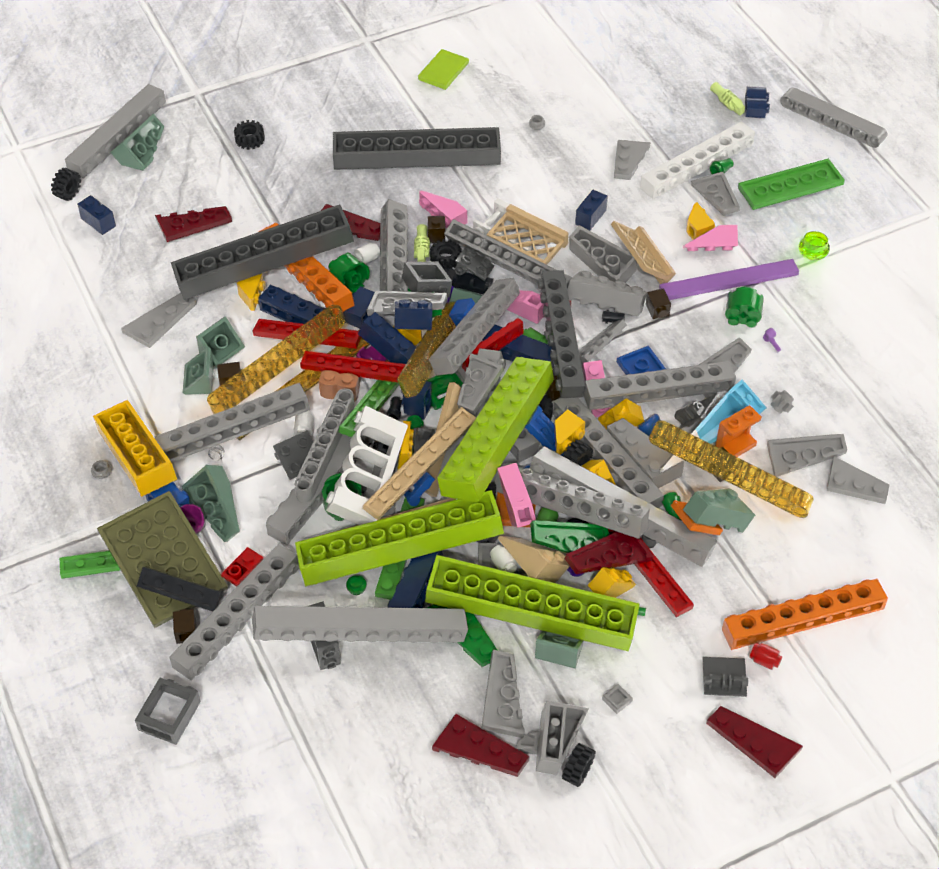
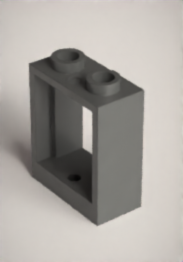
M438 261L404 262L402 279L411 292L447 293V297H450L452 280Z
M322 601L305 607H325V604ZM311 641L320 670L332 669L341 664L338 641Z
M159 678L135 718L138 731L177 745L201 703L198 691L191 686L179 685L172 679ZM164 692L187 700L173 725L150 717Z

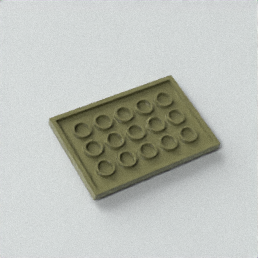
M170 491L97 528L98 533L154 628L173 619L174 611L181 609L189 610L195 606L136 587L142 567L147 566L151 569L205 585L218 591L228 589V585L223 577H221L220 572Z

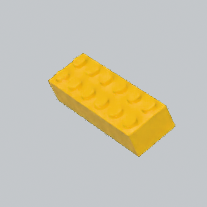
M128 399L93 415L100 435L141 497L177 480L171 461Z

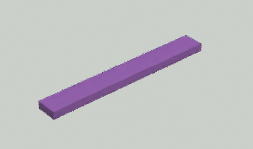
M793 259L664 283L659 285V289L664 288L669 300L797 276L799 275V269Z

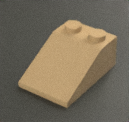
M498 537L502 545L531 578L556 583L570 567L564 559L565 555L560 551L532 543L523 538Z

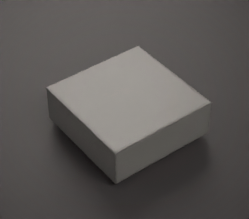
M617 684L603 695L602 700L618 714L633 701V698Z

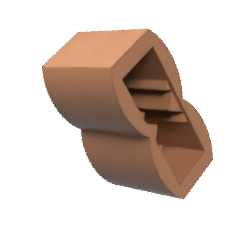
M331 370L321 372L319 378L321 397L334 399L340 389L346 388L353 392L354 402L357 401L360 392L358 376L350 373L339 374Z

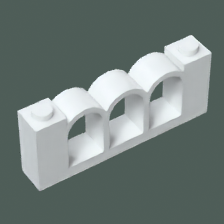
M367 406L361 412L358 411L354 418L356 423L354 431L356 432L350 439L351 451L345 457L342 464L344 473L337 480L334 492L330 491L326 499L328 503L326 511L357 525L374 522L377 519L362 509L369 499L350 491L345 484V480L354 481L374 490V495L391 478L408 427L407 424ZM360 436H368L388 445L386 455L366 446ZM353 458H360L382 468L379 477L358 468L354 464Z

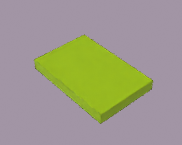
M441 49L418 75V80L446 90L468 65L469 58Z

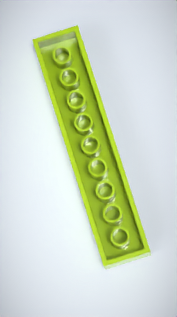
M516 357L437 477L441 496L479 502L498 471L497 468L503 463L553 382L554 377L550 361Z
M491 490L484 492L478 503L457 499L295 542L300 571L306 587L504 534V530Z
M436 555L425 599L427 603L452 609H464L468 613L628 652L633 640L640 605L639 603Z

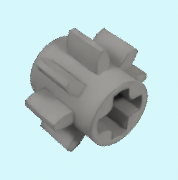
M785 390L782 392L776 391L771 396L773 399L771 406L779 413L783 411L788 413L794 407L792 405L794 398Z

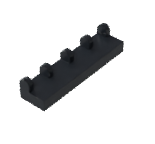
M442 266L452 280L454 288H462L484 295L494 283L493 278L487 277L484 281L475 274L468 272L458 275L455 269Z
M147 566L142 567L136 586L212 612L218 607L224 593L223 591L151 569Z

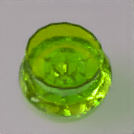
M818 231L806 233L799 242L801 255L809 260L824 259L830 252L828 237Z

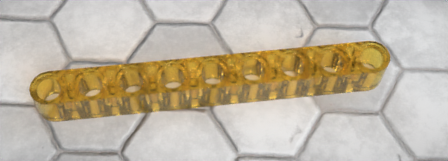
M455 301L446 303L444 309H442V315L435 316L432 321V330L426 331L397 378L404 397H413L421 391L433 370L429 358L456 328V325L449 316L456 303Z
M339 305L327 307L211 392L207 397V402L212 413L216 414L235 407L300 359L305 351L312 350L345 325L342 308Z
M659 420L655 423L649 436V441L653 445L799 518H806L814 500L813 496L808 492L666 421Z

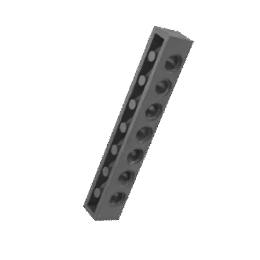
M564 270L542 271L541 278H538V289L542 290L540 300L541 303H544L543 317L547 319L545 329L546 332H549L548 346L552 347L550 358L551 361H554L553 375L557 376L556 391H559L560 398H581L584 395L585 381Z

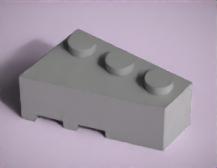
M546 701L541 712L536 772L558 774L589 708Z

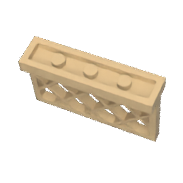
M509 204L503 217L487 233V236L546 265L562 247L565 248L568 245L567 231L512 204ZM506 220L514 223L513 225L504 226ZM524 228L528 232L519 233L518 229ZM507 230H516V234H506ZM503 231L504 236L497 237L494 235L496 232ZM539 235L543 239L533 240L532 236ZM530 236L531 241L521 242L520 238ZM518 238L519 243L511 244L508 240ZM553 242L557 245L556 247L548 248L547 243ZM545 244V248L536 250L535 245ZM532 246L533 250L525 251L522 247ZM547 253V257L543 260L537 254Z
M616 221L611 223L615 232L644 272L654 275L660 284L668 283L676 275V272L643 227L638 226L634 230Z

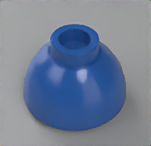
M651 415L638 425L637 428L647 436H651L652 439L656 438L662 433L659 415Z

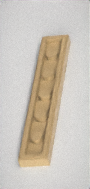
M455 382L448 385L436 432L460 409L457 403L461 387ZM445 453L427 471L435 478L431 487L425 491L431 497H437L439 491L437 477Z

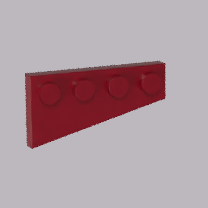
M325 204V206L322 208V210H325V209L330 208V207H333V206H332V205H329V204ZM343 210L350 225L352 235L362 239L380 240L379 222Z
M226 206L206 208L202 212L190 210L187 211V214L177 215V212L170 213V216L162 217L161 214L155 215L166 242L232 222V216Z
M615 532L566 554L564 559L575 574L598 571L602 568H615L652 561L654 556L640 538Z
M720 706L707 719V725L774 778L786 768L803 748V745L723 706Z
M458 714L454 715L432 745L433 751L446 752L455 758L462 757L471 760V763L477 765L481 763L490 766L493 770L516 777L520 775L530 758L527 754Z

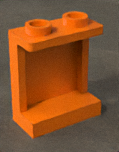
M749 405L721 421L714 451L724 447L735 459L754 448L757 441L750 435L752 425L761 421L762 416Z

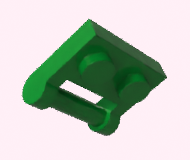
M456 373L437 375L425 380L431 382L432 407L434 410L440 409L444 404L445 396L440 399L437 396L447 392L449 383L455 382L462 387L463 382Z

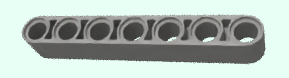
M790 88L780 99L783 107L870 147H879L887 137L888 133L885 128L797 88Z
M340 389L336 393L295 480L296 497L300 502H309L313 499L341 439L342 434L339 433V426L355 407L353 392L350 389Z

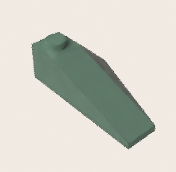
M153 113L110 153L121 165L143 171L153 162V154L157 150L156 145L161 138L164 125Z
M205 465L181 487L190 498L189 504L200 507L204 518L211 524L214 532L224 542H228L240 532L230 481L223 466Z

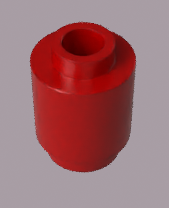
M755 643L749 658L753 659L754 663L773 670L774 667H779L783 656H780L781 651L764 643Z

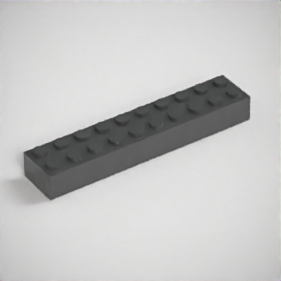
M499 127L333 132L334 170L501 165Z
M339 204L171 262L179 290L183 299L186 300L354 242L350 225Z

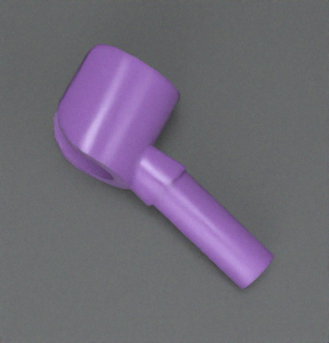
M773 328L767 329L763 335L764 341L770 342L776 351L780 352L781 349L774 339L776 337L775 330Z

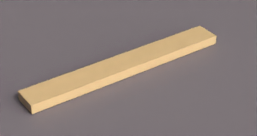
M461 407L363 505L362 509L379 520L471 427L476 417Z

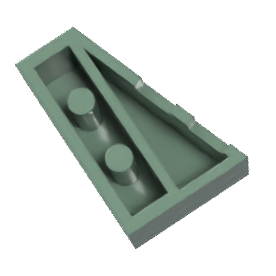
M730 488L696 491L683 508L684 512L697 524L712 527L719 524L724 525V529L729 530L731 527L737 528L738 532L742 533L756 516L738 497L737 492Z

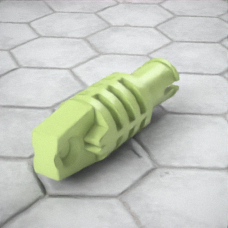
M718 82L711 85L710 90L718 96L719 101L729 110H733L739 116L745 113L743 102L729 89H724Z
M424 224L417 226V236L414 239V258H417L418 262H426L430 252V240L427 237L428 228Z

